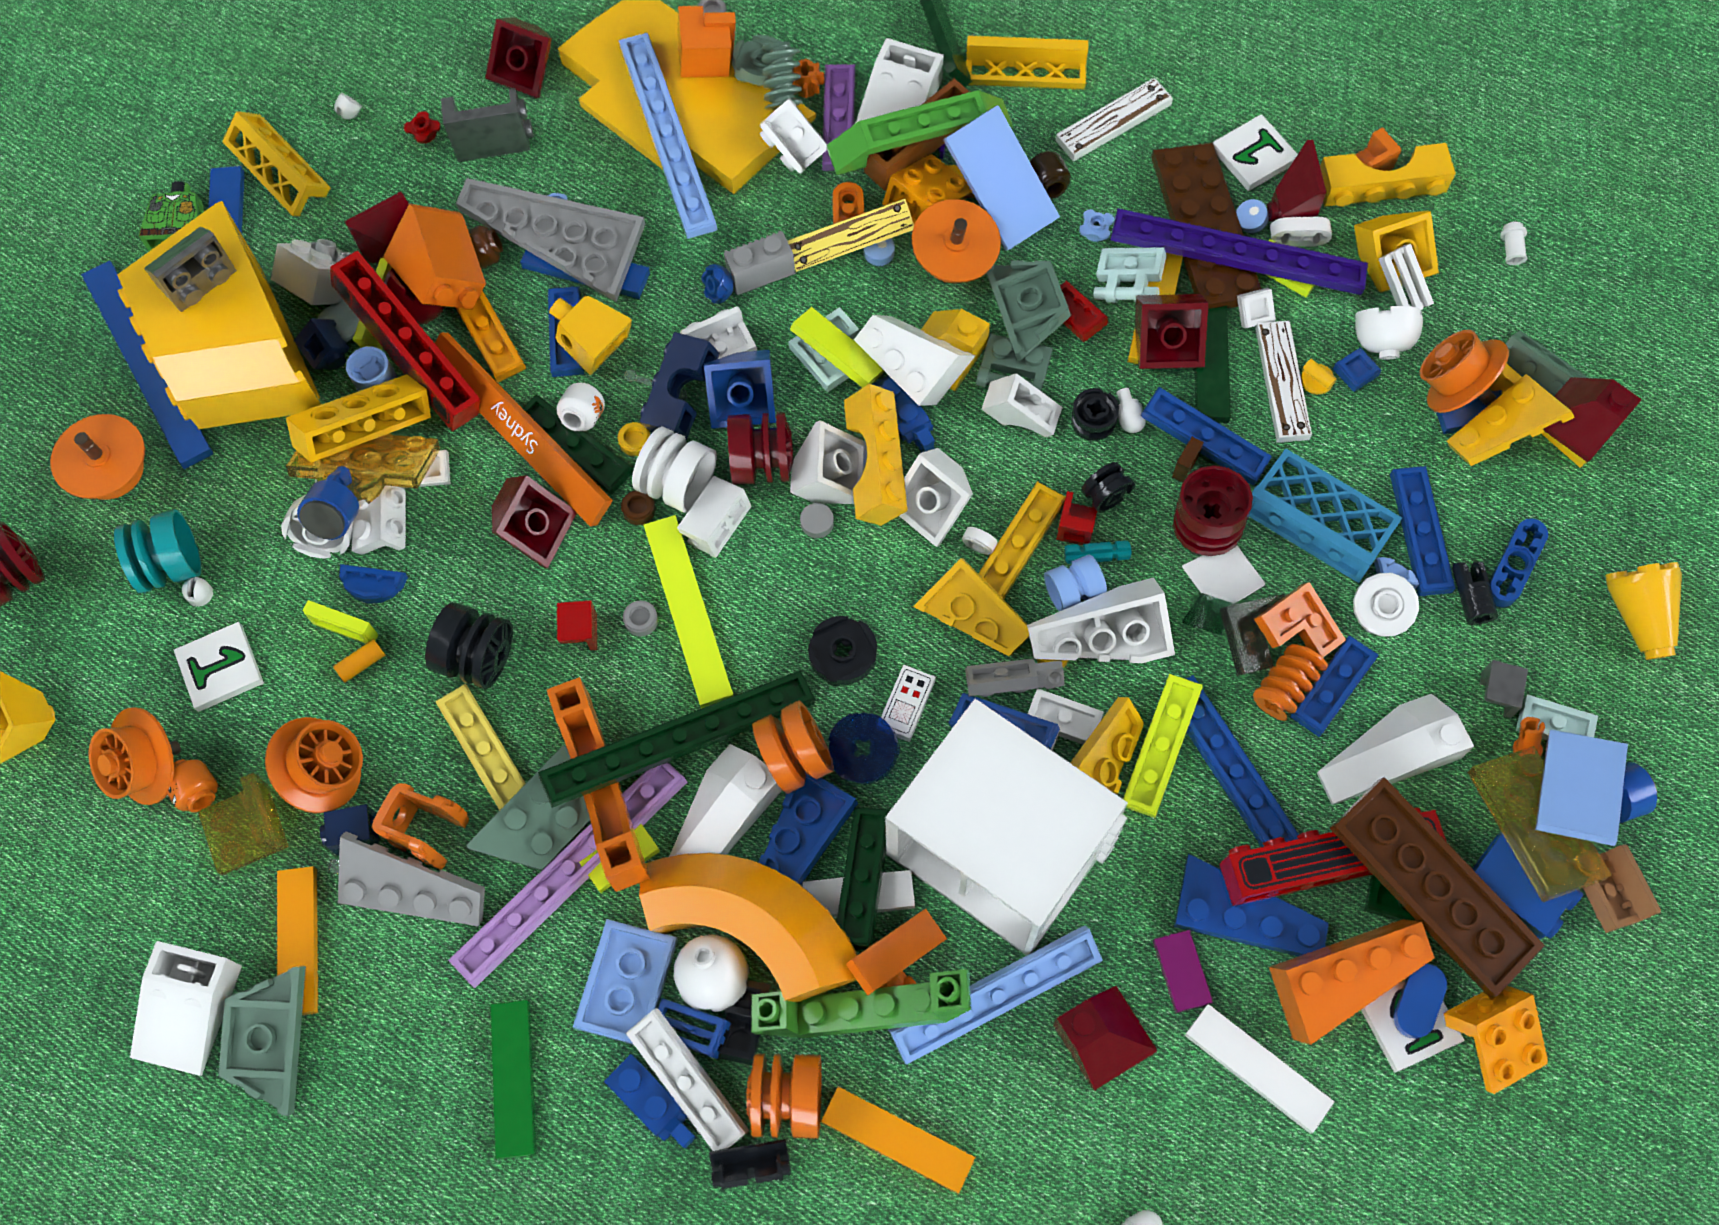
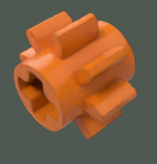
M807 59L800 60V66L792 69V72L801 75L800 79L793 81V85L802 87V91L795 94L804 98L811 97L815 93L819 94V85L825 84L824 72H820L819 63L814 64V62Z

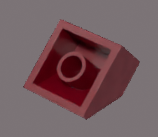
M1201 294L1136 295L1135 335L1139 369L1205 367L1208 302Z

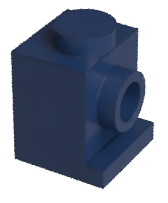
M310 319L293 340L314 370H336L346 363L344 355L350 347L335 328L337 323L334 319Z

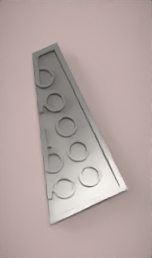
M466 178L456 202L460 212L489 229L493 228L496 233L617 302L646 225L644 217L469 178Z

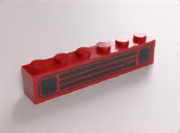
M357 250L330 266L332 287L405 375L408 374L427 389L430 406L453 432L479 415L481 399Z
M1415 808L1446 841L1435 809L1421 812L1420 808ZM1318 830L1301 833L1297 836V840L1285 842L1284 837L1274 838L1264 842V847L1251 849L1250 845L1232 848L1228 851L1229 855L1219 864L1232 906L1373 874L1333 831L1320 834Z

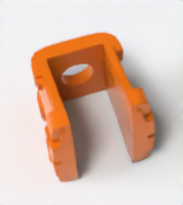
M399 783L394 785L373 820V831L388 840L398 850L405 852L409 850L426 865L440 870L443 869L447 863V859L422 840L404 833L418 808L464 829L469 821L468 813L457 803L445 797L436 795L432 799L414 792V788L408 784ZM400 808L397 818L393 821L396 811Z

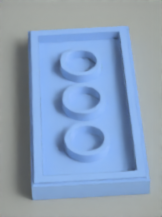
M999 105L943 139L979 205L995 221L1000 232L1001 244L1005 251L1010 250L1060 217Z

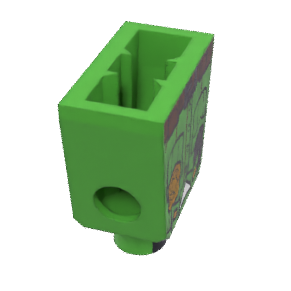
M175 181L171 184L170 193L154 194L150 197L138 236L148 251L155 248L206 211L197 194L190 192L191 187L189 184Z

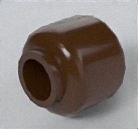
M478 225L469 229L468 231L481 270L499 262L500 253L503 252V245L496 231L493 228L488 229L484 225Z

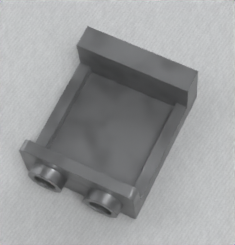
M515 88L509 89L510 102L507 104L458 111L453 97L441 98L443 124L458 162L530 151L529 138L534 137L532 123L530 119H525L528 118L525 100L518 99Z

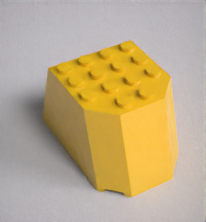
M223 201L215 203L117 274L123 287L118 289L119 296L127 309L131 308L133 316L129 317L138 336L142 335L145 341L141 348L150 364L154 363L159 375L166 381L168 387L165 388V391L173 406H178L183 418L186 421L191 419L198 429L290 416L321 405L320 395L301 353L293 341L292 333L267 278ZM203 227L215 235L237 271L230 275L226 282L217 285L202 296L198 303L189 306L181 312L156 286L144 268L196 229Z

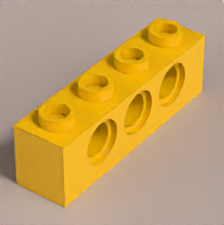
M406 374L286 417L292 447L312 463L431 418L427 389Z

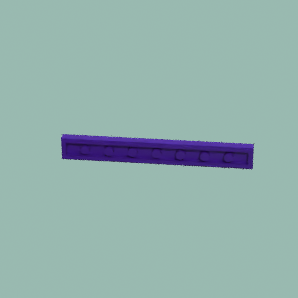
M1117 208L1111 241L1143 248L1164 247L1165 252L1357 295H1362L1365 290L1368 263L1119 208Z

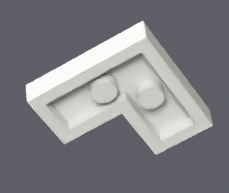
M1038 688L1028 711L1029 715L1058 724L1060 730L1057 737L1060 736L1080 744L1086 742L1100 723L1104 713L1098 709ZM1056 737V739H1055V741H1054V743H1053V746H1052V748H1051V751H1053V748H1054L1055 742H1056V740H1057V737Z

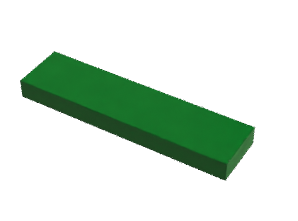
M522 1000L490 1004L495 1159L502 1160L535 1156L536 1134L530 1002Z

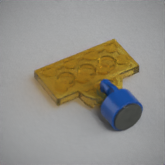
M389 433L312 463L296 450L286 465L289 477L317 480L298 506L297 515L300 523L308 532L319 538L327 540L341 538L346 534L359 512L358 502L365 499L368 504L380 495L385 486L418 488L440 450L438 439L424 438L422 436H398Z
M1533 746L1475 765L1467 773L1542 902H1546L1605 881L1612 874L1595 848L1594 842L1535 830L1544 762ZM1626 762L1619 823L1653 812L1657 804V789L1652 777L1643 767L1634 762Z

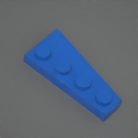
M807 773L806 782L803 787L791 793H786L782 803L783 809L777 824L773 825L770 832L768 846L764 855H761L758 863L775 869L800 885L849 818L854 807L858 805L856 798L823 778L816 780Z
M1190 854L1187 855L1174 927L1294 956H1301L1325 947L1328 922L1277 897L1232 906L1221 869Z

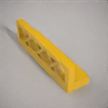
M967 36L966 66L973 81L969 85L1085 89L1089 40ZM972 66H985L989 70L984 75L971 74ZM1006 67H1015L1019 73L1015 76H1007L1002 70ZM1036 68H1044L1049 74L1045 77H1037L1032 71ZM1066 69L1079 70V78H1067L1062 72Z
M235 112L222 142L292 216H300L309 196L326 198L331 187L261 114ZM240 131L243 134L244 146L241 147L236 142ZM254 149L260 151L261 165H257L255 162ZM273 167L278 170L279 183L277 184L274 183L271 168ZM289 186H293L298 191L294 202L290 198Z

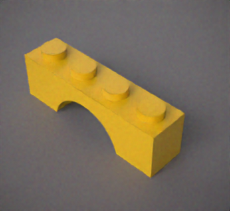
M1447 143L1416 146L1409 163L1391 171L1373 169L1361 162L1355 154L1323 157L1320 165L1327 191L1323 201L1324 207L1336 205L1343 207L1361 202L1376 203L1381 200L1408 199L1412 196L1421 195L1436 196L1448 191L1456 174Z
M868 384L845 399L844 408L847 430L862 434L867 445L865 469L853 488L855 517L858 520L882 526L907 512L908 509L894 392Z

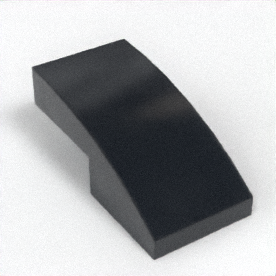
M747 980V989L744 995L734 1005L725 1010V1020L729 1021L731 1025L729 1030H725L723 1035L725 1037L724 1044H720L718 1048L720 1052L718 1059L753 1065L761 1034L752 1033V995L770 993V984Z

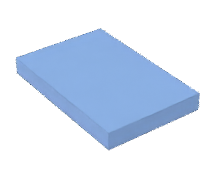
M1550 729L1535 830L1615 846L1618 840L1628 744Z
M606 919L573 1028L633 1044L625 1033L652 1010L658 1008L677 945V937Z

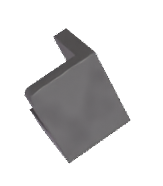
M1492 660L1481 672L1479 685L1486 686L1485 701L1505 706L1504 716L1512 718L1522 708L1528 669Z

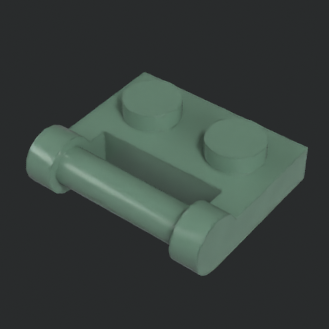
M990 334L977 375L976 386L986 388V385H990L991 381L1007 377L990 372L991 370H996L1009 374L1017 373L1022 377L1034 379L1033 382H1028L1042 392L1053 348L1038 345L1022 360L1017 361L1010 338Z

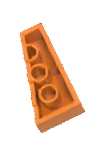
M1399 920L1270 966L1269 969L1293 1040L1311 1045L1433 960L1434 955L1423 923L1421 921Z

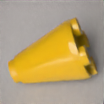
M1672 562L1662 565L1655 563L1639 566L1637 571L1628 573L1627 571L1606 574L1607 589L1639 651L1644 652L1645 659L1651 660L1676 655L1674 647L1678 646L1682 582L1679 563Z

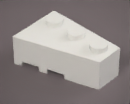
M872 315L854 339L919 406L937 405L975 357V355L969 352H964L951 346L950 343L934 338L924 333V331L892 316Z

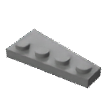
M347 831L340 836L339 904L479 926L483 921L485 887L444 870L436 872L422 866L423 862L408 857L404 859L388 852L389 848L374 843L371 846L357 840L358 836Z

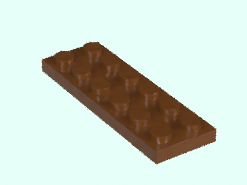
M1213 143L1153 150L1151 160L1170 220L1243 235ZM1183 256L1193 293L1201 294L1206 299L1208 309L1226 305L1227 308L1238 307L1237 295L1261 289L1256 272Z
M1385 777L1377 780L1330 827L1337 837L1417 921L1423 923L1424 929L1489 998L1497 997L1545 946Z

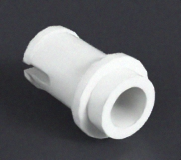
M1521 222L1507 223L1500 234L1501 239L1505 243L1506 263L1509 265H1519L1527 261L1524 238L1527 235V229L1523 227Z

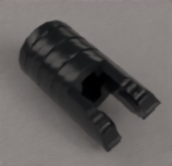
M1466 562L1453 563L1452 570L1467 624L1481 625L1497 619L1498 612L1484 562H1473L1470 571Z

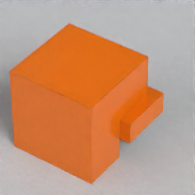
M678 6L677 37L681 78L729 77L730 60L733 57L735 39V12L703 13V6Z

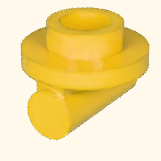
M1313 359L1307 361L1301 374L1303 388L1316 395L1327 393L1337 380L1327 366L1318 364Z

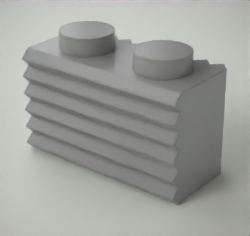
M778 231L777 234L773 233L772 236L767 235L766 238L761 237L760 240L755 239L754 243L749 242L748 245L743 244L742 247L737 246L736 249L731 248L730 251L725 250L724 252L726 269L732 275L736 295L796 274L793 252L784 233Z

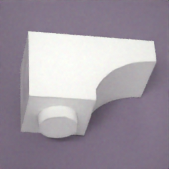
M1016 373L990 382L981 410L1004 426L1016 425L1030 429L1043 437L1054 435L1062 407Z

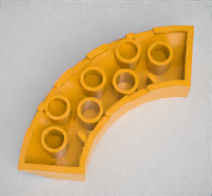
M682 854L645 863L650 879L640 883L639 897L649 931L666 934L686 928L710 927L731 934L744 942L764 961L777 981L785 1001L800 1002L856 981L846 963L858 954L846 932H843L832 917V913L810 894L808 890L793 879L758 862L724 854Z

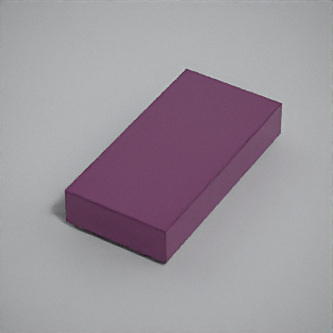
M1190 930L1154 939L1152 942L1175 1014L1212 1004L1213 1000Z

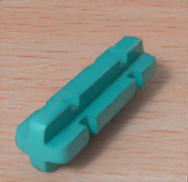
M1115 541V544L1110 542L1083 544V547H1079L1078 544L1066 545L1064 548V558L1067 564H1072V561L1088 554L1092 555L1097 562L1112 561L1113 558H1116L1117 561L1129 560L1131 558V545L1128 541Z

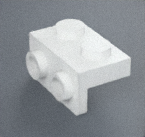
M790 98L759 125L763 130L760 132L761 137L771 148L776 145L783 154L780 157L781 161L791 172L796 170L801 174L827 150V143Z
M738 306L730 310H722L704 321L691 323L680 331L684 335L708 340L720 353L718 359L737 352L757 351L756 344L743 322L742 312Z
M383 479L360 487L359 512L353 521L352 551L363 555L383 546H388L398 551L405 549V490Z

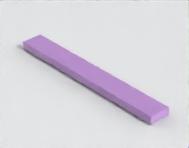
M668 762L645 771L622 793L634 830L640 824L644 825L688 783L685 777ZM590 824L448 960L474 988L589 878L588 874L601 863L598 852L583 867L579 863L597 850L592 825Z

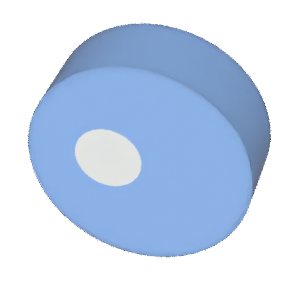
M1250 199L1244 201L1236 210L1241 229L1244 232H1259L1268 223V210L1260 200Z
M890 238L863 248L864 258L868 263L875 266H883L890 263L895 255L894 241Z

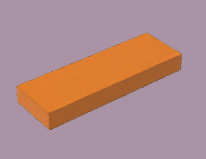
M925 908L851 959L846 965L868 996L947 938Z

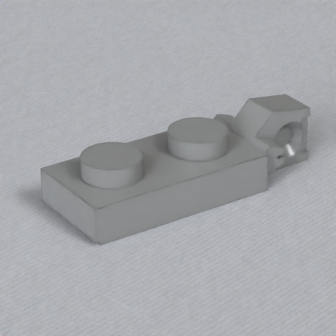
M1034 658L973 665L965 668L969 696L987 697L994 693L1011 691L1021 693L1029 689L1044 687L1052 689L1064 686V671L1061 661L1035 663Z

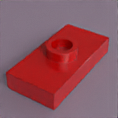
M1068 281L1060 285L1071 317L1063 324L1079 339L1085 342L1109 324L1108 317Z

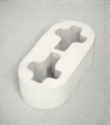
M1284 217L1275 220L1270 225L1271 240L1293 247L1320 246L1326 244L1332 238L1331 223L1325 217Z

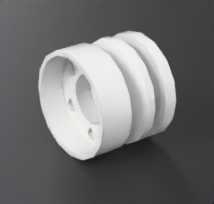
M661 426L648 437L639 453L632 475L633 488L638 492L648 493V496L654 499L663 496L666 505L688 513L713 477L717 460L716 450L693 440L686 444L685 436L678 433L674 434L672 430Z

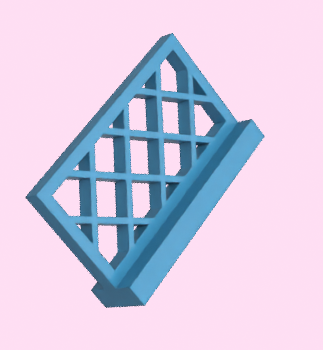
M1288 449L1283 451L1260 484L1252 491L1253 501L1249 514L1250 518L1357 583H1360L1402 520L1401 516ZM1287 462L1298 469L1300 475L1286 477L1282 467L1283 464ZM1321 482L1327 486L1329 493L1315 494L1311 483ZM1303 483L1306 495L1292 496L1289 485ZM1270 486H1281L1284 497L1278 498L1265 489ZM1340 500H1351L1356 503L1358 510L1344 512ZM1332 501L1336 513L1322 514L1318 502ZM1310 503L1313 515H1307L1298 510L1295 504ZM1370 517H1379L1390 525L1388 528L1374 529ZM1361 518L1365 530L1351 532L1347 520ZM1339 521L1343 533H1337L1328 528L1325 522ZM1368 538L1372 552L1370 553L1356 545L1354 540Z

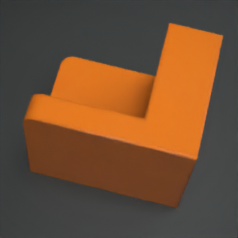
M1382 127L1372 133L1367 148L1355 155L1361 162L1373 169L1389 171L1394 168L1402 149Z

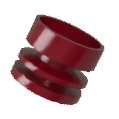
M776 412L775 428H770L769 414L763 413L760 429H754L750 414L728 415V453L732 484H755L757 469L764 468L767 482L773 483V468L777 467L780 470L781 482H790V471L793 465L792 432L786 420L785 412Z
M1207 466L1190 473L1182 483L1174 513L1173 529L1176 538L1185 548L1199 555H1222L1235 548L1242 538L1252 507L1253 495L1250 485L1239 473L1226 467Z
M0 521V607L13 600L9 583L20 591L26 592L30 589L27 579L33 584L38 585L45 580V576L38 564L37 557L25 540L7 524Z

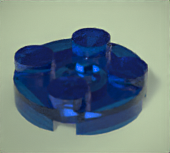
M849 714L835 724L829 735L828 741L830 743L828 748L834 770L842 778L851 782L866 785L883 779L893 769L900 755V745L898 744L897 735L893 727L886 720L875 714ZM870 740L872 745L869 747L871 752L868 756L863 754L859 757L856 756L855 753L858 750L857 741L867 742Z

